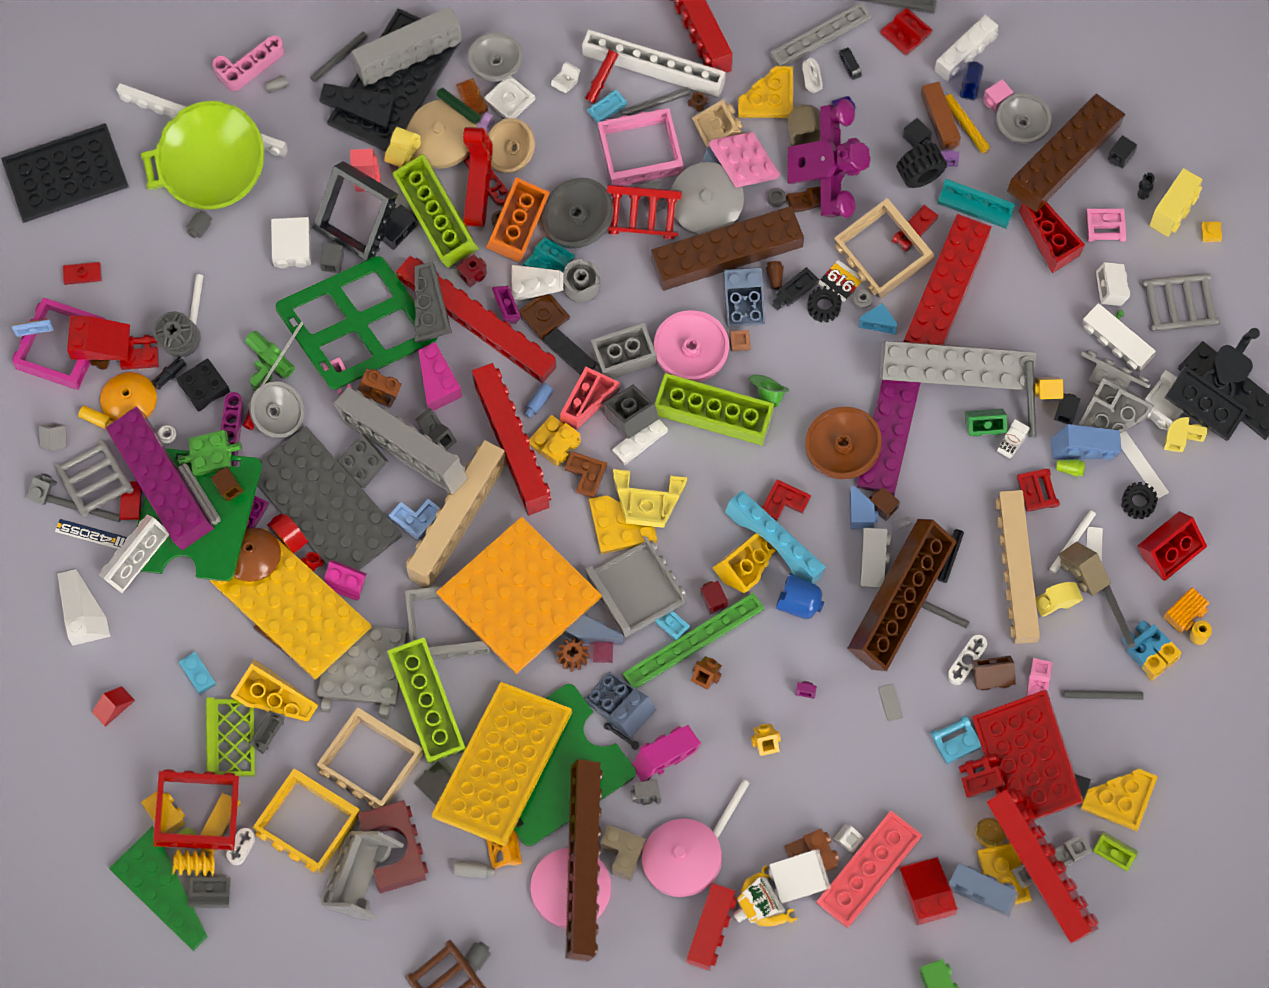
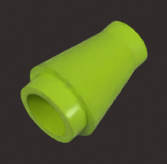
M1081 459L1058 460L1056 470L1075 477L1084 476L1085 461H1081Z

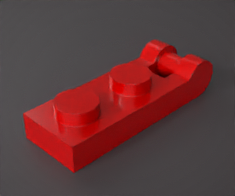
M924 204L908 223L921 237L938 219L939 215ZM900 230L893 236L891 241L902 246V249L907 252L913 244L910 240L906 241L903 238L906 235Z

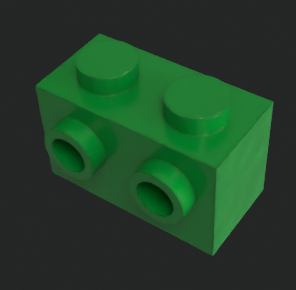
M1003 408L965 411V429L969 436L975 437L985 434L1000 435L1001 433H1007V414Z

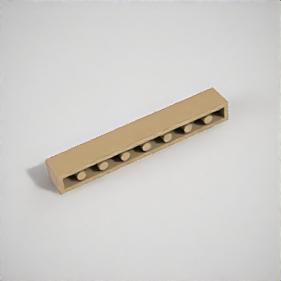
M1023 490L1001 491L998 498H995V508L999 510L1000 516H997V526L1001 528L1002 532L999 535V544L1003 546L1004 553H1001V561L1006 567V571H1003V579L1008 585V589L1005 590L1006 601L1010 602V607L1007 609L1008 619H1012L1010 637L1014 638V644L1037 643L1040 638Z

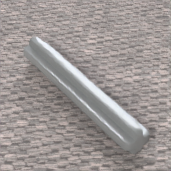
M186 463L178 467V471L210 523L216 525L221 521L220 516Z

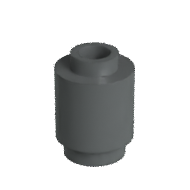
M200 210L187 224V233L193 238H201L211 225L212 217L205 211Z
M481 941L479 943L474 942L464 957L475 973L482 968L491 955L488 951L490 947Z

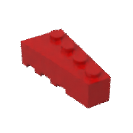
M1047 202L1037 212H1034L1025 204H1021L1019 213L1052 274L1081 255L1085 244Z

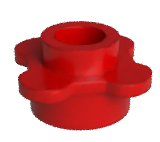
M309 552L305 558H301V561L313 572L324 564L320 555L315 552Z

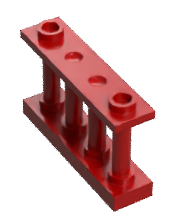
M607 185V193H611L614 206L613 218L607 229L608 234L618 235L620 231L663 235V239H674V236L678 237L679 231H673L675 202L678 199H682V191ZM622 194L630 195L629 198H631L629 227L618 226L619 204ZM641 196H647L648 200H650L647 229L636 228L638 199ZM659 198H666L668 202L666 230L655 229L656 206Z

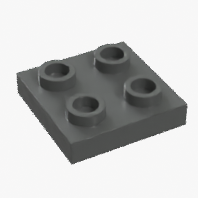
M361 434L338 462L361 488H365L386 465L388 460L365 434Z

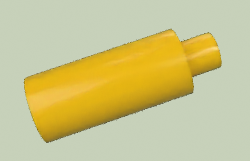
M86 405L81 407L78 414L79 418L105 430L108 425L113 423L112 417Z

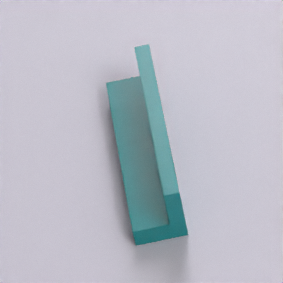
M946 178L937 204L1005 229L1008 227L1015 204Z

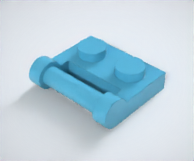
M966 715L961 717L960 721L930 733L947 765L982 748L980 740ZM964 727L965 733L945 743L942 742L941 738Z

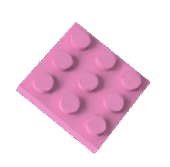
M753 132L713 139L709 143L710 148L736 188L775 180L780 176V173Z

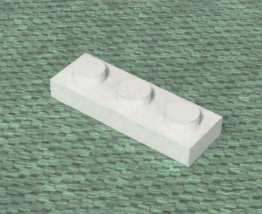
M658 419L631 438H626L612 449V453L625 466L666 434L668 428Z

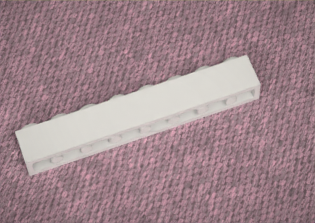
M588 30L582 44L583 56L603 62L608 50L611 49L619 54L614 63L615 66L718 98L725 84L726 72L592 30Z

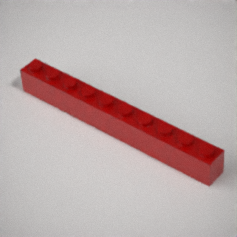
M409 256L398 268L396 274L403 284L416 292L415 266L424 263L419 258L415 259ZM437 273L447 315L543 384L557 368L556 358L550 352L546 353L541 350V347L536 342L527 340L522 332H516L507 321L498 319L493 311L484 309L479 301L470 299L465 291L456 289L451 281L441 278Z

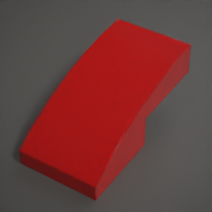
M129 481L134 491L121 495L120 520H139L142 507V488L137 481Z

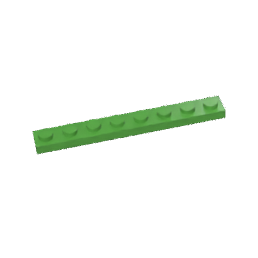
M753 592L623 672V677L628 684L638 689L764 611L763 605Z

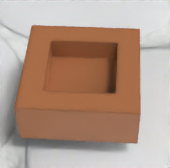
M749 330L730 331L732 352L751 350Z

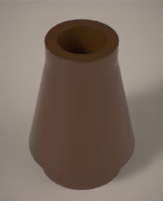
M781 261L768 262L765 269L771 289H780L782 287L784 266Z

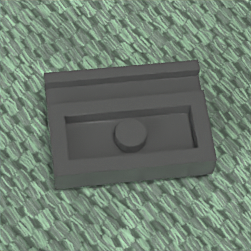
M190 877L188 907L229 908L230 877Z

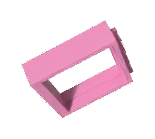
M669 108L657 109L652 112H640L632 116L624 115L617 119H606V121L598 122L599 137L611 185L626 186L680 175L684 171ZM661 123L666 124L675 161L614 172L605 134Z

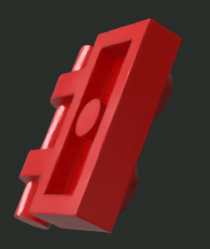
M146 334L144 337L130 336L128 360H120L121 370L159 367L158 347L151 348V343H157L155 337L150 336V334ZM144 344V348L134 349V345Z
M987 754L982 756L981 759L969 760L959 766L960 773H968V776L961 778L967 798L1005 786L1001 768L999 766L992 768V763L998 761L997 754L990 756ZM984 766V771L975 772L976 768Z

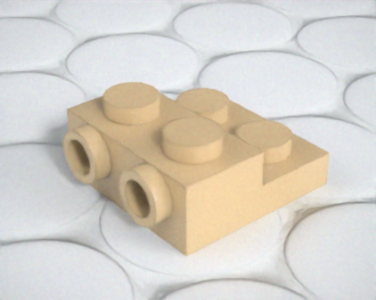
M723 99L692 118L706 147H710L709 143L713 139L743 134L741 128H743L739 118L735 119L733 115L736 112L731 103L727 104Z

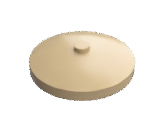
M435 100L425 104L414 113L406 130L421 136V144L414 153V158L424 154L433 168L444 169L461 163L471 154L464 144L463 132L465 127H478V125L470 122L443 100Z

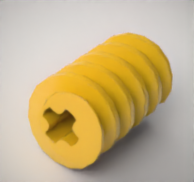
M177 849L175 855H173L172 875L178 869L180 875L186 870L188 876H190L192 870H194L196 876L199 875L200 871H203V875L206 877L208 871H211L213 877L215 864L213 852L210 851L206 857L205 851H201L198 856L197 851L194 850L190 856L188 850H185L182 855L181 850Z

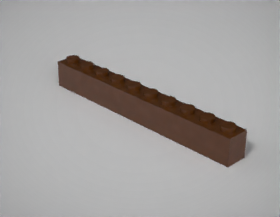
M581 759L576 760L571 765L565 959L588 962L598 952L596 936L599 926L596 924V918L599 913L597 896L599 895L600 887L597 884V878L600 874L598 857L601 851L600 846H598V839L601 835L599 819L602 813L599 807V800L602 796L600 781L603 773L600 769V762Z

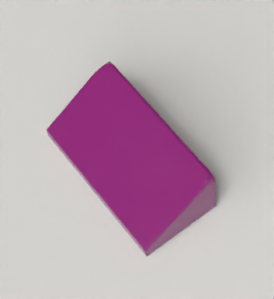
M509 286L492 287L504 321L516 324L521 316Z

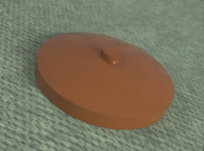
M837 407L823 412L812 422L806 434L805 447L811 464L821 474L834 479H851L866 473L875 465L882 450V437L879 426L869 414L853 407Z

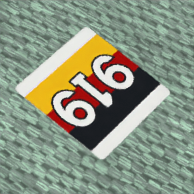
M837 260L818 284L822 287L827 286L826 289L828 290L832 287L833 292L837 290L841 300L845 302L862 280L855 271L840 260Z

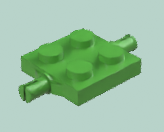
M225 430L189 438V455L178 457L180 465L190 462L194 476L216 472L226 467L232 468L231 454L234 451L242 450L241 442L230 444Z

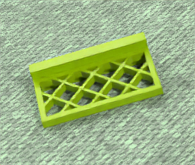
M206 697V772L210 771L218 775L234 773L235 776L239 777L255 776V748L250 745V750L246 754L237 748L244 740L249 744L254 736V708L250 707V711L243 716L237 708L244 704L236 699ZM218 705H227L231 711L226 716H223L218 711ZM233 712L241 718L235 726L227 720ZM223 722L232 728L225 736L218 730V727ZM242 722L250 726V730L245 735L237 729ZM233 731L242 737L235 745L227 738ZM224 740L232 747L226 754L219 750V745ZM233 750L242 756L235 764L227 757ZM224 759L232 766L228 771H219V764ZM245 759L251 765V771H242L237 766Z

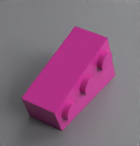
M436 342L418 350L427 407L435 411L461 398V387Z
M689 725L682 728L680 726L676 727L671 731V734L667 736L663 734L654 743H646L639 748L640 752L632 764L636 770V775L641 782L649 781L650 777L656 773L659 775L665 772L664 769L672 764L677 765L694 754L700 747L701 742Z

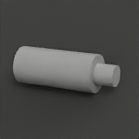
M456 860L454 875L486 879L487 876L495 875V868H488V864Z

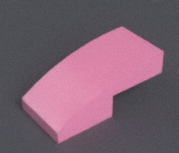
M1033 658L1026 696L1042 690L1048 691L1052 669L1051 661Z

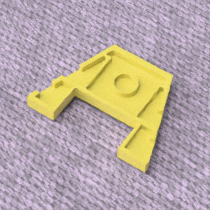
M613 469V479L625 522L628 524L664 528L687 484L688 477L670 475L669 492L629 488L630 471Z

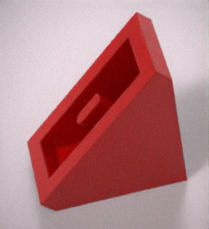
M121 686L103 693L92 713L106 727L135 700Z

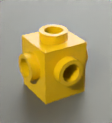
M761 724L753 728L754 735L751 736L753 748L757 747L760 756L779 752L778 742H781L778 730L775 731L773 724Z

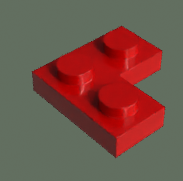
M777 479L762 509L775 521H778L785 506L803 514L811 499V495Z

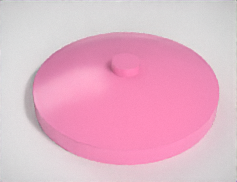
M695 310L675 313L663 321L655 334L654 350L657 355V363L667 374L696 382L707 380L716 375L726 363L729 353L727 332L716 318L707 313Z
M676 819L662 824L648 837L642 851V866L649 882L660 892L674 897L692 896L703 891L716 879L722 865V850L716 835L705 824L692 819Z
M569 848L556 850L544 857L535 868L531 879V896L537 911L551 924L566 928ZM599 858L600 874L597 878V884L600 890L597 896V904L599 905L597 918L606 909L611 895L610 876Z

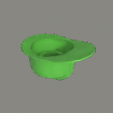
M751 375L749 377L750 381L758 388V398L774 403V407H778L784 394L789 392V388L782 386L770 377L764 375Z

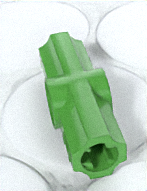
M257 330L250 332L244 340L257 354L260 361L265 362L272 368L281 354L280 349L274 343H269ZM282 356L274 371L281 378L285 379L292 375L295 367Z

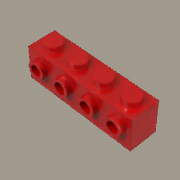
M712 883L686 959L687 964L710 971L711 965H716L718 954L715 953L717 947H722L725 938L722 932L724 927L728 928L731 916H728L730 908L734 909L736 906L735 890Z

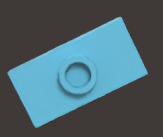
M614 90L587 109V111L598 124V122L605 121L627 106V101L617 90Z

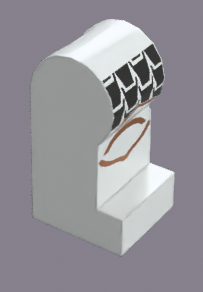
M1015 419L997 452L1011 459L1027 437L1030 427Z

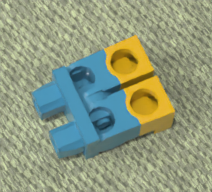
M1143 620L1135 628L1141 634L1138 638L1130 631L1136 644L1135 647L1128 648L1124 636L1122 641L1127 647L1126 652L1147 673L1146 676L1152 681L1179 660L1182 652L1158 630L1155 624L1151 626Z

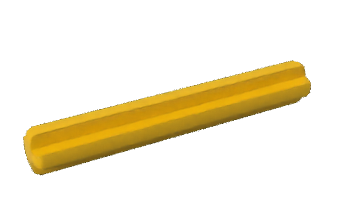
M952 94L946 95L945 97L951 112L977 148L983 154L988 152L990 145Z

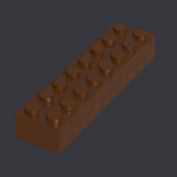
M1096 93L1012 177L1007 192L1034 212H1037L1119 129L1125 113Z
M789 206L651 249V260L661 287L665 291L722 273L723 269H735L802 248L804 236L793 208Z
M917 519L847 647L849 651L871 670H888L957 542L933 519Z

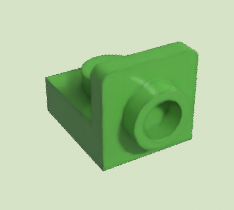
M258 360L254 364L259 372H256L250 381L253 391L260 387L271 369L265 362L260 363ZM272 374L270 375L266 383H268L273 378Z

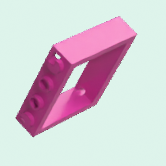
M43 297L41 303L37 304L35 315L30 321L44 319L48 310L67 316L105 318ZM37 333L22 336L18 351H15L12 358L16 370L79 390L90 366V360H77L71 375L25 361Z

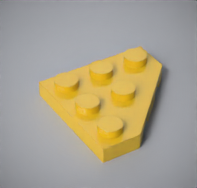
M775 66L770 70L769 74L757 81L747 93L742 94L738 98V118H788V115L793 110V67Z
M608 495L589 499L601 554L634 548L644 542V536L649 541L653 540L654 543H657L654 526L628 524L625 522L620 502Z
M1137 769L1127 775L1107 781L1105 784L1090 788L1086 793L1081 810L1137 832L1158 776Z

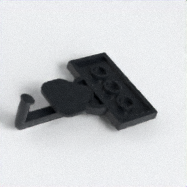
M1251 328L1243 335L1236 348L1230 345L1222 346L1214 357L1215 369L1205 372L1202 376L1187 366L1183 367L1164 398L1222 439L1228 441L1248 411L1246 407L1233 399L1235 394L1234 382L1244 381L1250 374L1253 363L1243 352L1252 339H1257L1260 336V331L1257 328Z

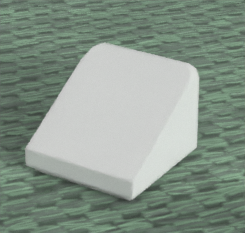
M845 824L833 840L853 854L864 840V837L854 827Z

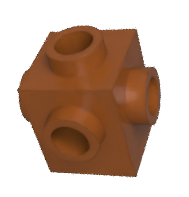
M705 656L701 661L695 663L692 669L694 674L690 681L708 690L713 683L717 684L720 680L722 665L717 663L715 659Z

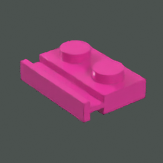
M331 560L328 564L324 582L336 593L357 601L360 599V593L363 589L367 573Z

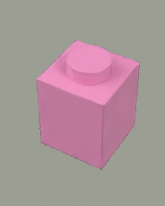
M1002 79L985 90L983 100L988 108L996 112L1000 104L1006 98L1012 96L1014 92Z

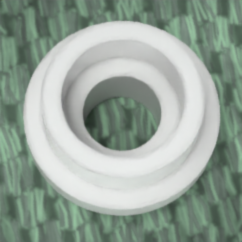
M169 425L162 426L157 432L164 444L172 443L177 436L176 430ZM166 433H170L169 437H164Z

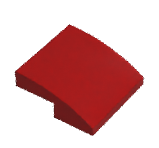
M905 8L895 15L892 22L881 29L880 34L903 54L908 55L933 30L908 8Z

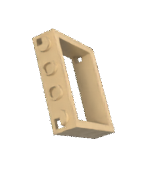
M888 198L834 238L836 250L840 254H845L847 257L845 260L851 268L855 267L858 270V277L863 282L866 280L870 285L868 288L874 296L877 294L880 299L934 259L930 248ZM887 213L920 252L922 257L882 287H879L845 244Z
M357 707L317 763V767L321 776L326 779L332 778L336 781L335 784L344 790L348 788L352 791L351 794L359 800L365 799L368 801V805L375 809L390 804L424 755V751L416 743ZM359 722L413 755L382 800L377 799L328 767Z

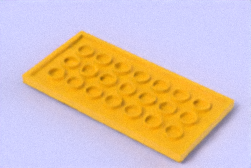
M279 540L281 559L277 568L268 577L254 582L241 581L235 577L227 582L209 580L215 588L269 636L314 680L372 628L366 619ZM253 547L247 548V551L252 550Z
M500 682L432 813V818L505 847L572 714V709Z

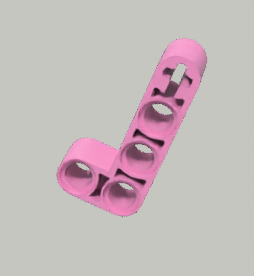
M278 36L269 37L234 65L224 56L216 57L213 60L215 75L229 90L237 91L284 55L282 40Z

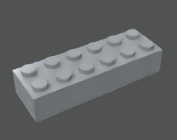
M448 6L352 50L354 68L364 86L373 84L378 79L391 76L394 72L406 69L417 61H423L428 56L438 54L450 46H456L462 41L460 23L451 7Z

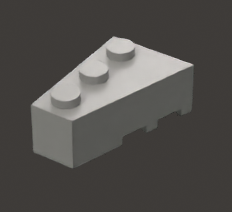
M863 528L860 586L880 588L888 572H885V564L889 565L890 553H886V545H890L891 534L887 533V529Z

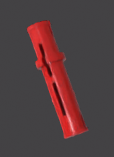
M611 49L608 50L597 75L591 81L590 89L585 96L586 100L592 103L596 102L619 56L617 52Z

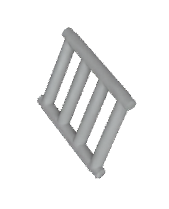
M1198 274L1142 281L1143 287H1146L1153 322L1151 331L1220 324L1219 318H1216L1209 284L1211 275ZM1191 283H1202L1208 318L1197 319ZM1183 284L1190 320L1179 321L1172 285ZM1155 286H1165L1171 322L1160 323L1154 292Z
M104 439L99 441V445L63 464L57 463L54 466L83 517H87L89 512L118 496L134 491ZM102 451L104 452L106 459L70 478L68 477L66 470ZM109 465L112 466L115 472L78 492L76 491L75 483ZM119 478L123 486L86 506L84 505L81 498Z

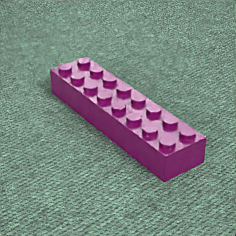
M137 406L106 427V430L171 539L180 549L184 550L214 529L147 416Z

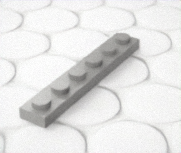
M860 2L770 52V56L777 66H787L870 20L871 14Z

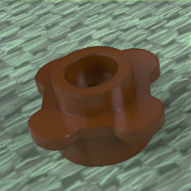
M694 92L687 104L701 112L705 104L709 103V98L705 97L701 92Z
M90 360V364L98 369L105 370L111 360Z

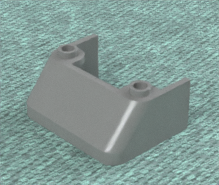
M379 831L349 832L343 840L322 895L321 904L331 910L358 919L376 920L377 915L369 912L370 903L364 899L374 873L373 870L376 868L377 863H382L390 857L391 848H403L404 844Z

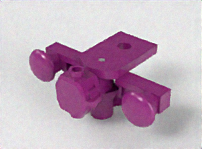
M847 99L839 100L837 106L831 104L820 106V141L787 147L788 183L797 184L821 179V216L829 218L838 217L840 214L845 218H849L854 214L856 209L854 196L847 190L841 191V182L845 173L849 176L858 175L860 171L869 168L871 160L869 148L860 142L858 138L848 139L846 143L841 144L840 123L847 127L855 119V109ZM805 159L806 164L804 167H802V162Z

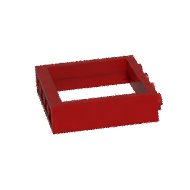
M165 769L159 771L153 846L234 851L239 776H235L234 773L218 775L210 771L203 774L195 773L191 770L175 772L172 769ZM164 782L232 785L229 837L160 833Z

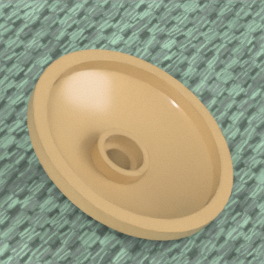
M508 118L498 122L490 130L488 135L493 143L491 166L494 169L503 173H514L529 163L535 149V138L531 128L525 122L515 118Z

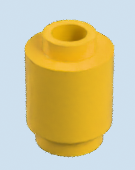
M1197 621L1189 633L1190 640L1197 645L1205 644L1212 634V627L1206 621Z

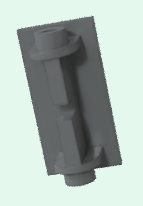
M269 710L249 744L264 754L281 725H284L285 718L281 715L277 716Z

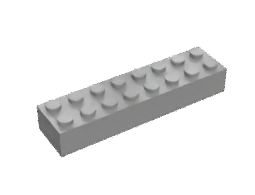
M882 340L879 378L882 380L1027 390L1026 361H1034L1035 374L1036 352Z
M348 387L333 403L346 425L360 434H365L372 442L452 495L468 479L464 472V466L459 462L460 458L454 452H447L443 445L440 443L435 444L428 435H421L414 426H408L400 417L392 416L385 407H378L374 400L371 398L369 400L366 399L359 390L354 391Z

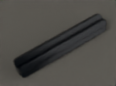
M955 529L952 537L957 542L938 576V581L942 583L948 582L964 535L962 530Z

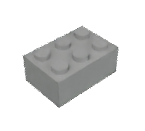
M644 323L591 340V350L599 372L612 379L657 365V355Z

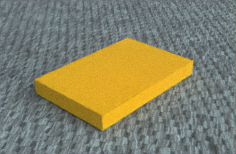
M1011 843L977 850L983 875H990L1003 885L1008 883L1016 887L1015 890L1019 896L1015 904L1032 900L1028 886L1021 888L1012 873V870L1021 866L1022 862Z

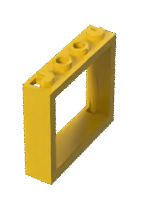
M294 768L253 828L256 832L255 835L262 841L267 839L273 843L272 847L280 852L284 850L289 853L288 857L295 862L302 861L306 864L305 867L309 871L322 873L343 843L345 836L358 821V813H361V811ZM296 783L350 816L319 863L265 830Z

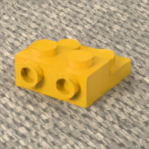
M551 414L529 439V446L557 467L560 462L564 463L569 456L568 453L572 449L575 450L580 445L581 435L567 423L563 424Z

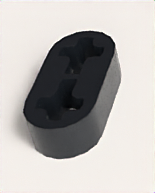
M846 47L839 50L840 59L850 78L855 80L862 77L861 69L850 48Z

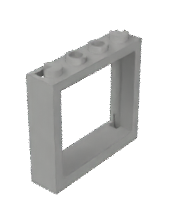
M431 585L429 588L424 589L415 587V589L405 591L410 642L417 640L413 602L440 599L436 592L442 586ZM483 641L428 647L433 661L491 654L490 648Z

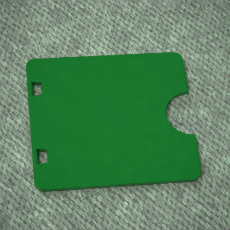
M167 449L177 467L181 466L178 461V455H189L187 450ZM231 455V464L232 461H240V466H231L232 468L229 469L236 476L244 492L229 502L220 494L211 479L218 471L195 476L220 516L221 521L213 525V530L184 550L180 549L169 535L140 572L162 574L164 568L171 560L180 556H186L195 563L196 578L230 581L235 574L262 469V462L255 457ZM190 462L186 463L192 471V464ZM145 495L138 524L148 514L164 526Z
M572 684L564 685L545 698L571 708L572 714L519 817L523 825L519 828L515 825L513 829L522 843L528 847L534 846L569 822L571 765L576 760L600 762V769L603 774L600 781L602 796L599 802L634 779L636 774L635 768L617 743L600 747L587 740L584 734V725L586 720L593 714V710Z

